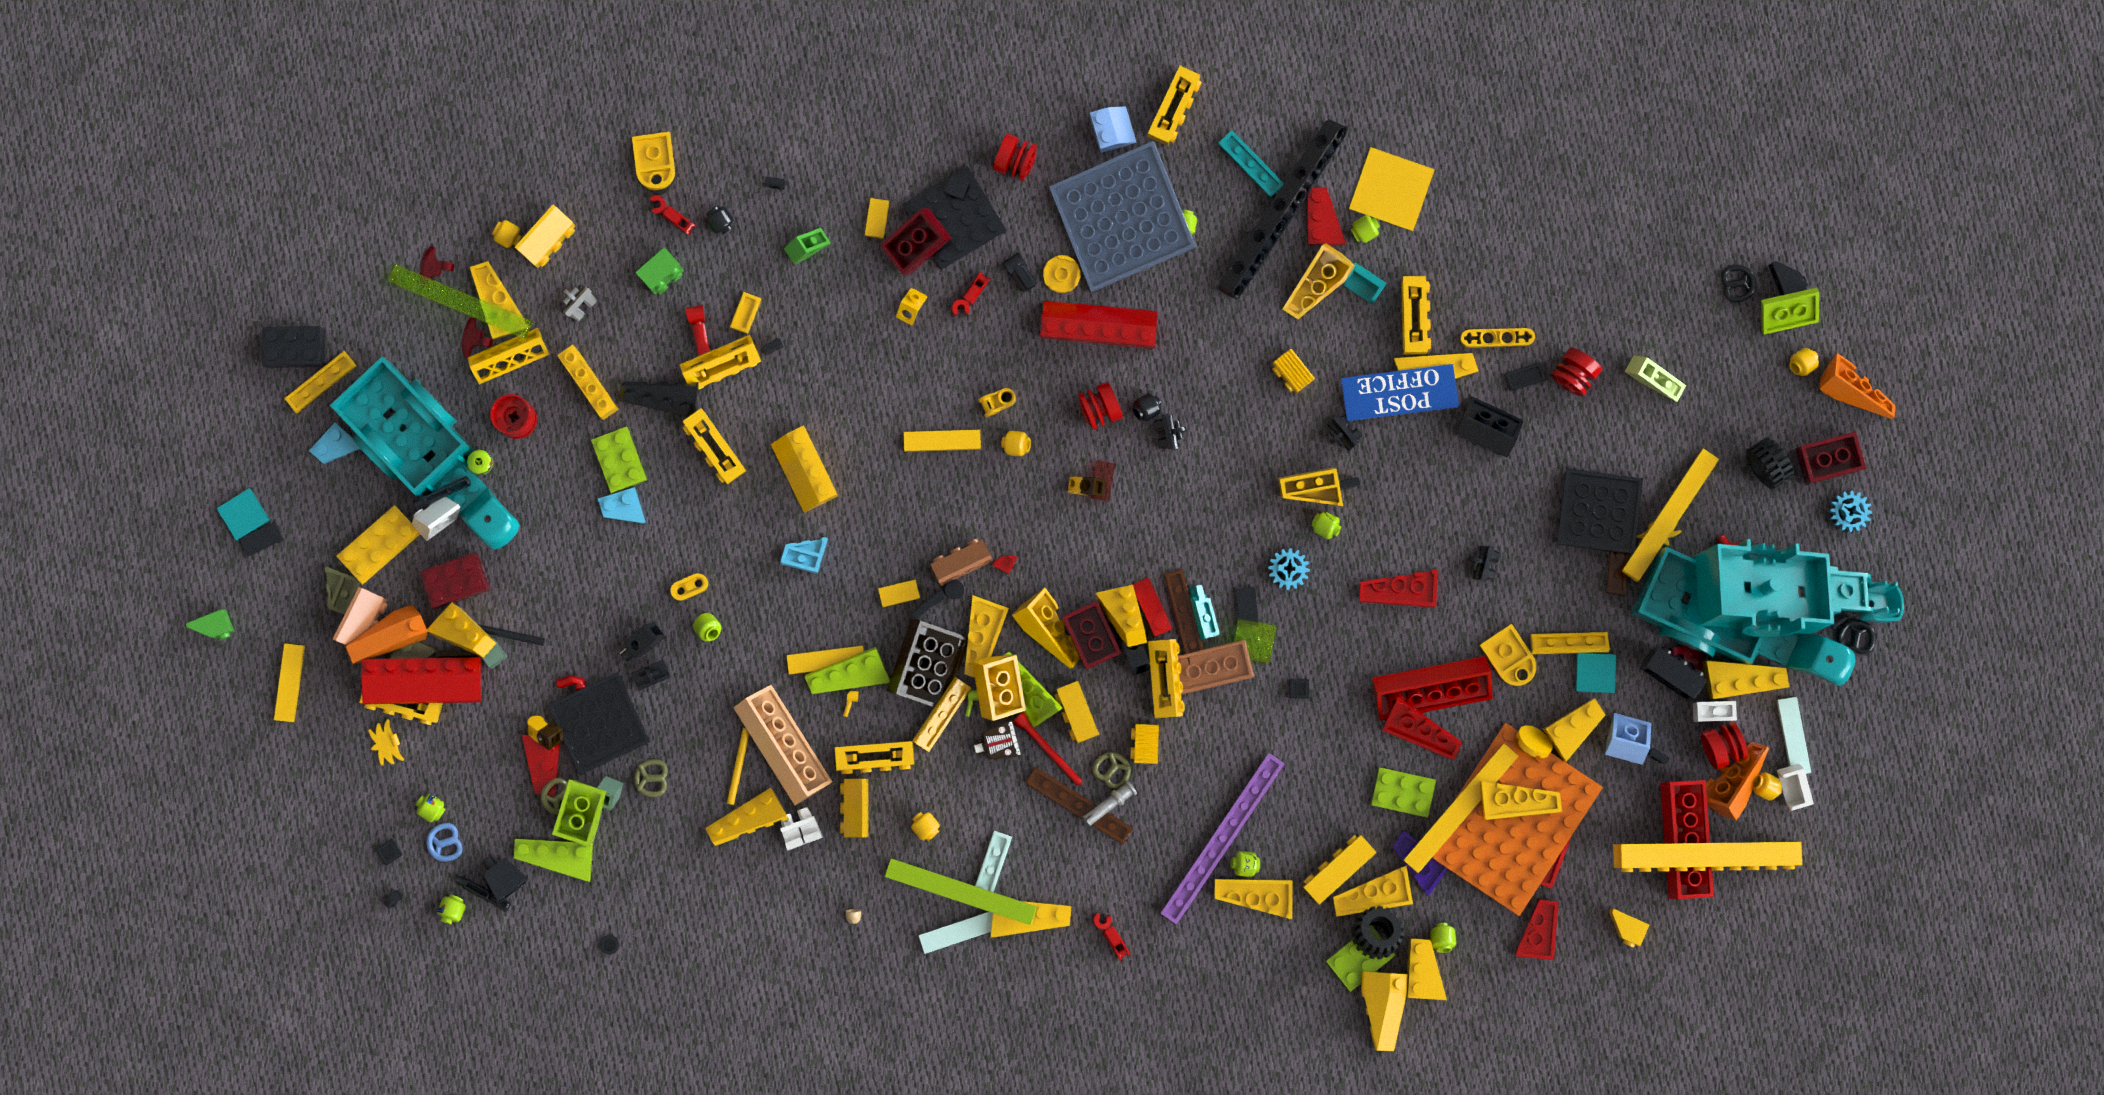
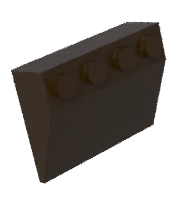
M911 618L887 692L935 707L954 677H957L968 644V637Z

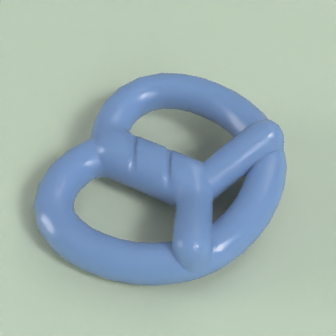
M439 824L428 833L426 840L427 849L434 859L448 862L457 859L461 855L463 847L458 839V830L453 824ZM442 829H450L452 831L451 837L438 840L434 835ZM432 842L436 845V850H434ZM452 844L456 845L457 850L454 854L448 856L440 855L442 847Z

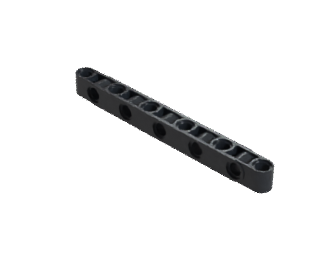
M1331 119L1325 121L1223 276L1218 286L1220 292L1234 299H1238L1243 294L1347 133L1346 126Z

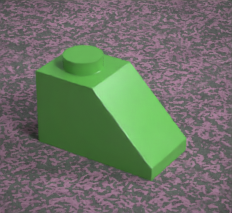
M818 228L797 236L784 250L793 264H796L830 245L831 242L822 228Z
M223 609L186 623L188 628L211 638H219V641L229 638L230 633L235 632L227 611Z

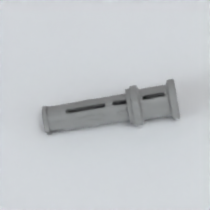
M1126 780L1123 786L1116 791L1113 790L1110 797L1085 816H1082V818L1090 827L1114 807L1123 805L1125 800L1132 795L1135 796L1137 794L1135 788Z

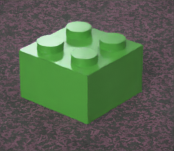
M664 247L636 271V274L654 295L658 293L661 295L668 289L667 285L671 281L676 282L682 277L684 270Z

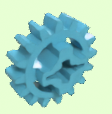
M1849 491L1848 495L1846 492H1842L1841 497L1838 495L1834 497L1837 502L1830 503L1833 506V509L1828 511L1833 513L1830 520L1835 519L1834 526L1840 525V531L1846 528L1848 533L1852 532L1853 529L1855 532L1860 531V527H1866L1864 521L1869 522L1871 520L1867 517V515L1872 514V511L1868 510L1871 504L1865 503L1867 497L1860 498V492L1854 495L1853 491ZM1846 499H1851L1849 504H1845L1842 502ZM1852 508L1854 514L1849 515L1850 512L1847 509ZM1853 519L1859 520L1856 524H1850Z
M1289 548L1288 553L1284 549L1281 550V555L1275 553L1276 560L1270 559L1273 566L1268 567L1269 570H1272L1269 577L1275 578L1272 583L1279 582V588L1285 585L1286 590H1289L1290 586L1297 589V583L1302 586L1304 584L1302 579H1308L1305 573L1310 572V569L1305 567L1309 564V561H1303L1305 555L1300 557L1298 555L1299 550L1292 553V548ZM1286 557L1284 564L1277 565L1280 559ZM1294 558L1300 562L1301 566L1296 565ZM1290 561L1291 568H1294V571H1291L1288 578L1287 570H1284V568L1288 566ZM1277 572L1284 576L1285 581L1278 576ZM1295 574H1301L1297 580L1292 582V577Z

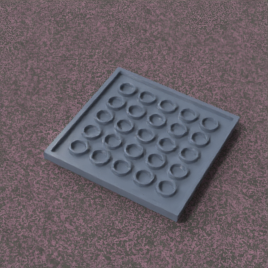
M1154 141L1049 186L1091 292L1196 248Z

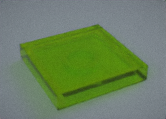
M1238 619L1234 642L1246 640L1250 660L1270 663L1276 625Z

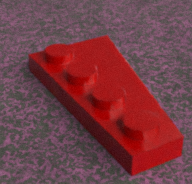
M1438 569L1386 579L1362 581L1359 586V602L1436 608Z

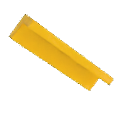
M535 328L468 357V362L480 385L549 355V352L543 342L539 329ZM539 344L543 349L539 353L531 352L532 347ZM518 353L525 355L520 361L513 360L514 356ZM499 361L507 362L504 368H497L495 366ZM483 368L489 369V373L482 377L477 372Z

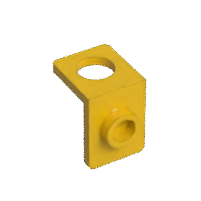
M910 288L900 303L896 318L913 325L919 309L927 299V295ZM903 310L909 311V312L911 313V316H912V317H911V318L905 317V316L902 314V311H903Z

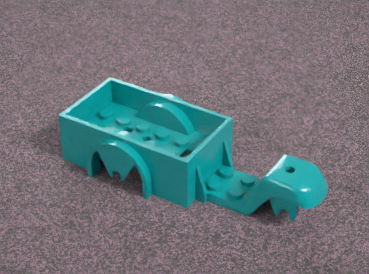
M381 357L330 405L356 433L353 440L359 448L387 476L393 480L399 478L413 494L419 497L421 495L426 496L430 491L434 493L438 491V488L467 476L471 481V486L446 497L460 506L459 514L465 524L489 548L493 550L502 548L517 534L519 522L499 502L493 492L468 468L465 458L474 449L452 427L457 420L421 385L419 380L415 379L410 383L390 361ZM392 408L395 413L387 420L383 414ZM432 450L436 455L427 462L423 457ZM487 515L491 517V521L488 523L484 521V517Z
M1746 539L1737 546L1716 544L1696 555L1699 622L1701 626L1742 629V632L1749 636L1778 637L1794 633L1813 634L1833 625L1834 615L1841 611L1859 612L1860 620L1876 623L1899 621L1904 613L1903 595L1897 582L1887 584V581L1874 583L1871 580V575L1868 573L1838 571V567L1830 566L1829 554L1800 551L1799 544L1774 551V544L1765 546V543L1751 546V539ZM1744 582L1750 584V593H1745ZM1798 587L1803 589L1804 598L1799 597ZM1869 601L1873 603L1872 608L1869 607Z
M1668 547L1658 551L1630 614L1660 628L1658 636L1671 637L1680 645L1707 653V658L1712 659L1716 653L1739 664H1752L1754 659L1760 655L1789 669L1819 677L1836 686H1842L1848 681L1856 662L1855 653L1849 647L1821 635L1794 633L1778 637H1755L1744 634L1742 629L1701 626L1699 622L1696 556L1688 557ZM1744 582L1745 593H1750V584ZM1684 592L1691 594L1688 604L1681 602ZM1827 656H1831L1833 658V661L1831 663H1828L1826 661Z

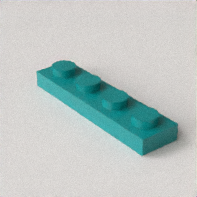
M1233 130L1218 142V145L1269 198L1281 189L1284 183Z

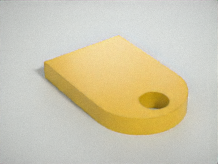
M670 132L632 137L636 174L639 182L649 190H661L669 186L675 176ZM659 175L662 177V181L659 184H653L651 182L652 177Z
M1512 624L1479 645L1505 683L1512 686H1521L1531 681L1536 673L1535 658ZM1524 669L1527 672L1525 680L1518 679V670Z

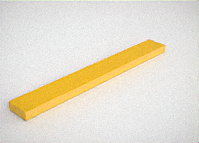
M1704 448L1701 450L1622 569L1623 573L1636 582L1641 579L1719 460L1717 457Z
M1503 744L1403 861L1419 873L1482 800L1480 781L1496 783L1519 756Z

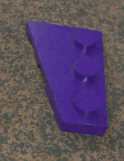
M1402 831L1392 845V848L1405 866H1407V869L1427 897H1429L1448 869L1431 858L1419 873L1414 871L1403 860L1419 841L1405 831Z

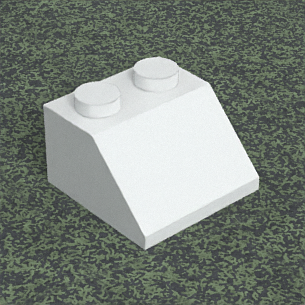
M447 497L430 503L427 509L417 511L413 515L412 525L428 541L457 519L460 506Z

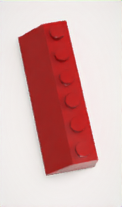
M1044 301L1040 339L1154 349L1158 311Z
M1486 656L1372 678L1379 721L1387 720L1397 697L1420 713L1493 699L1491 670Z
M481 658L362 659V703L481 702Z
M1706 780L1660 783L1664 844L1710 843ZM1669 867V871H1666L1668 899L1714 897L1711 867H1705L1706 871H1694L1693 867H1687V871H1676L1675 867Z

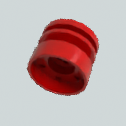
M1007 133L997 153L993 171L1005 175L1008 169L1011 168V178L1014 179L1019 171L1018 181L1024 182L1034 165L1037 144L1033 143L1028 151L1029 141L1026 140L1021 147H1018L1019 137Z
M1569 347L1562 357L1566 365L1558 363L1556 366L1557 370H1553L1551 377L1568 392L1584 397L1587 392L1585 389L1591 387L1587 379L1595 381L1601 373L1602 367L1584 352Z
M1108 381L1096 386L1098 395L1094 396L1090 389L1086 390L1088 399L1085 398L1083 392L1078 393L1081 412L1093 431L1098 429L1095 420H1098L1103 427L1105 426L1103 418L1105 416L1108 417L1111 423L1123 418L1119 403Z
M506 394L499 397L493 403L490 410V418L493 425L509 438H525L536 427L537 414L535 409L518 395ZM519 416V419L512 420L513 417Z
M1730 721L1726 726L1724 724L1720 725V735L1714 728L1701 732L1700 737L1710 764L1715 770L1729 766V757L1734 763L1739 762V758L1741 760L1748 758L1745 739L1735 722Z

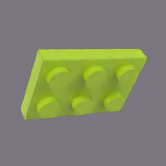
M1817 288L1761 300V330L1764 335L1819 322V291Z
M628 427L591 440L611 494L647 481Z
M1379 767L1371 805L1428 818L1436 780Z
M1370 925L1369 931L1371 935L1378 940H1383L1373 926ZM1351 940L1327 959L1326 962L1351 992L1362 983V971L1376 972L1391 960L1395 954L1393 953L1389 957H1383L1379 960L1377 956L1374 959H1370V955L1367 954L1366 957L1362 955L1363 951H1358L1356 949L1358 945L1354 944Z

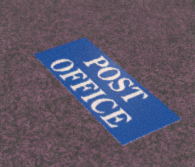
M1453 364L1341 378L1347 421L1459 407Z

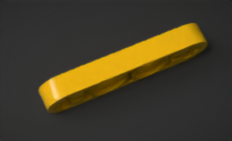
M1529 328L1472 329L1464 331L1460 336L1461 344L1467 348L1529 346L1535 340V333ZM1515 332H1518L1517 336H1523L1527 332V335L1531 336L1528 342H1525V339H1518V343H1515ZM1477 333H1480V344H1477L1478 340H1472L1470 344H1468L1467 340H1464L1467 334H1470L1471 337H1477ZM1485 333H1490L1493 336V341L1489 344L1483 341ZM1504 333L1511 334L1512 341L1510 343L1503 342L1502 335Z

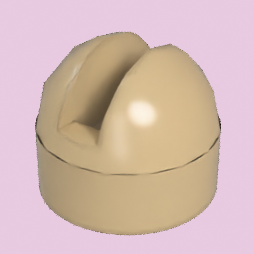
M846 910V920L849 923L856 924L860 921L861 910Z

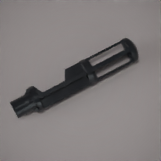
M464 476L438 488V491L427 496L421 495L419 499L413 502L416 508L423 505L427 506L471 486V481L467 476Z
M458 876L455 881L464 890L484 899L504 912L508 911L511 906V902L507 900L497 905L489 890L470 881V879Z

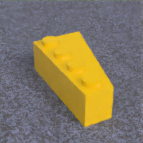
M1714 661L1703 662L1709 700L1790 687L1786 668Z

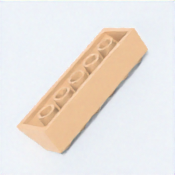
M772 685L745 698L733 707L794 805L799 804L832 783L829 775Z

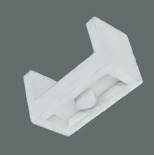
M1736 701L1693 703L1694 722L1736 721Z
M1800 764L1777 770L1778 777L1782 783V792L1786 806L1791 811L1814 804L1805 769Z

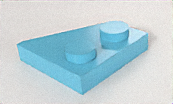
M334 423L309 451L323 464H326L361 449L345 430L337 423Z
M635 487L598 499L604 518L646 523Z
M823 537L819 540L786 544L780 563L818 574L828 538Z

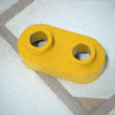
M693 574L675 582L671 587V595L679 601L691 598L707 589L708 580L703 574ZM697 580L702 581V585L700 587H696L695 582ZM684 588V594L679 595L678 589Z

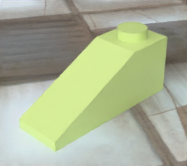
M1633 355L1625 370L1627 374L1640 383L1675 402H1678L1686 387L1685 384L1647 357Z

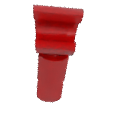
M654 195L650 198L653 203H661L659 208L652 210L654 214L660 215L663 213V218L687 235H690L689 232L693 227H696L694 223L671 206L667 208V203L661 196ZM683 220L687 222L684 228L679 226Z
M980 272L961 297L963 300L959 299L953 303L952 315L955 318L958 314V307H962L964 314L968 316L970 311L969 305L975 302L990 281V277L987 278L982 275L983 272ZM977 281L983 284L981 288L975 284Z
M703 304L685 308L688 321L693 325L692 328L699 356L710 352L706 328L703 323L705 322Z
M1096 912L1092 917V922L1095 927L1104 930L1102 933L1118 959L1121 961L1125 955H1131L1114 926H1110L1111 916H1106L1105 922L1101 924L1099 922L1100 915ZM1121 943L1123 948L1117 951L1115 946Z

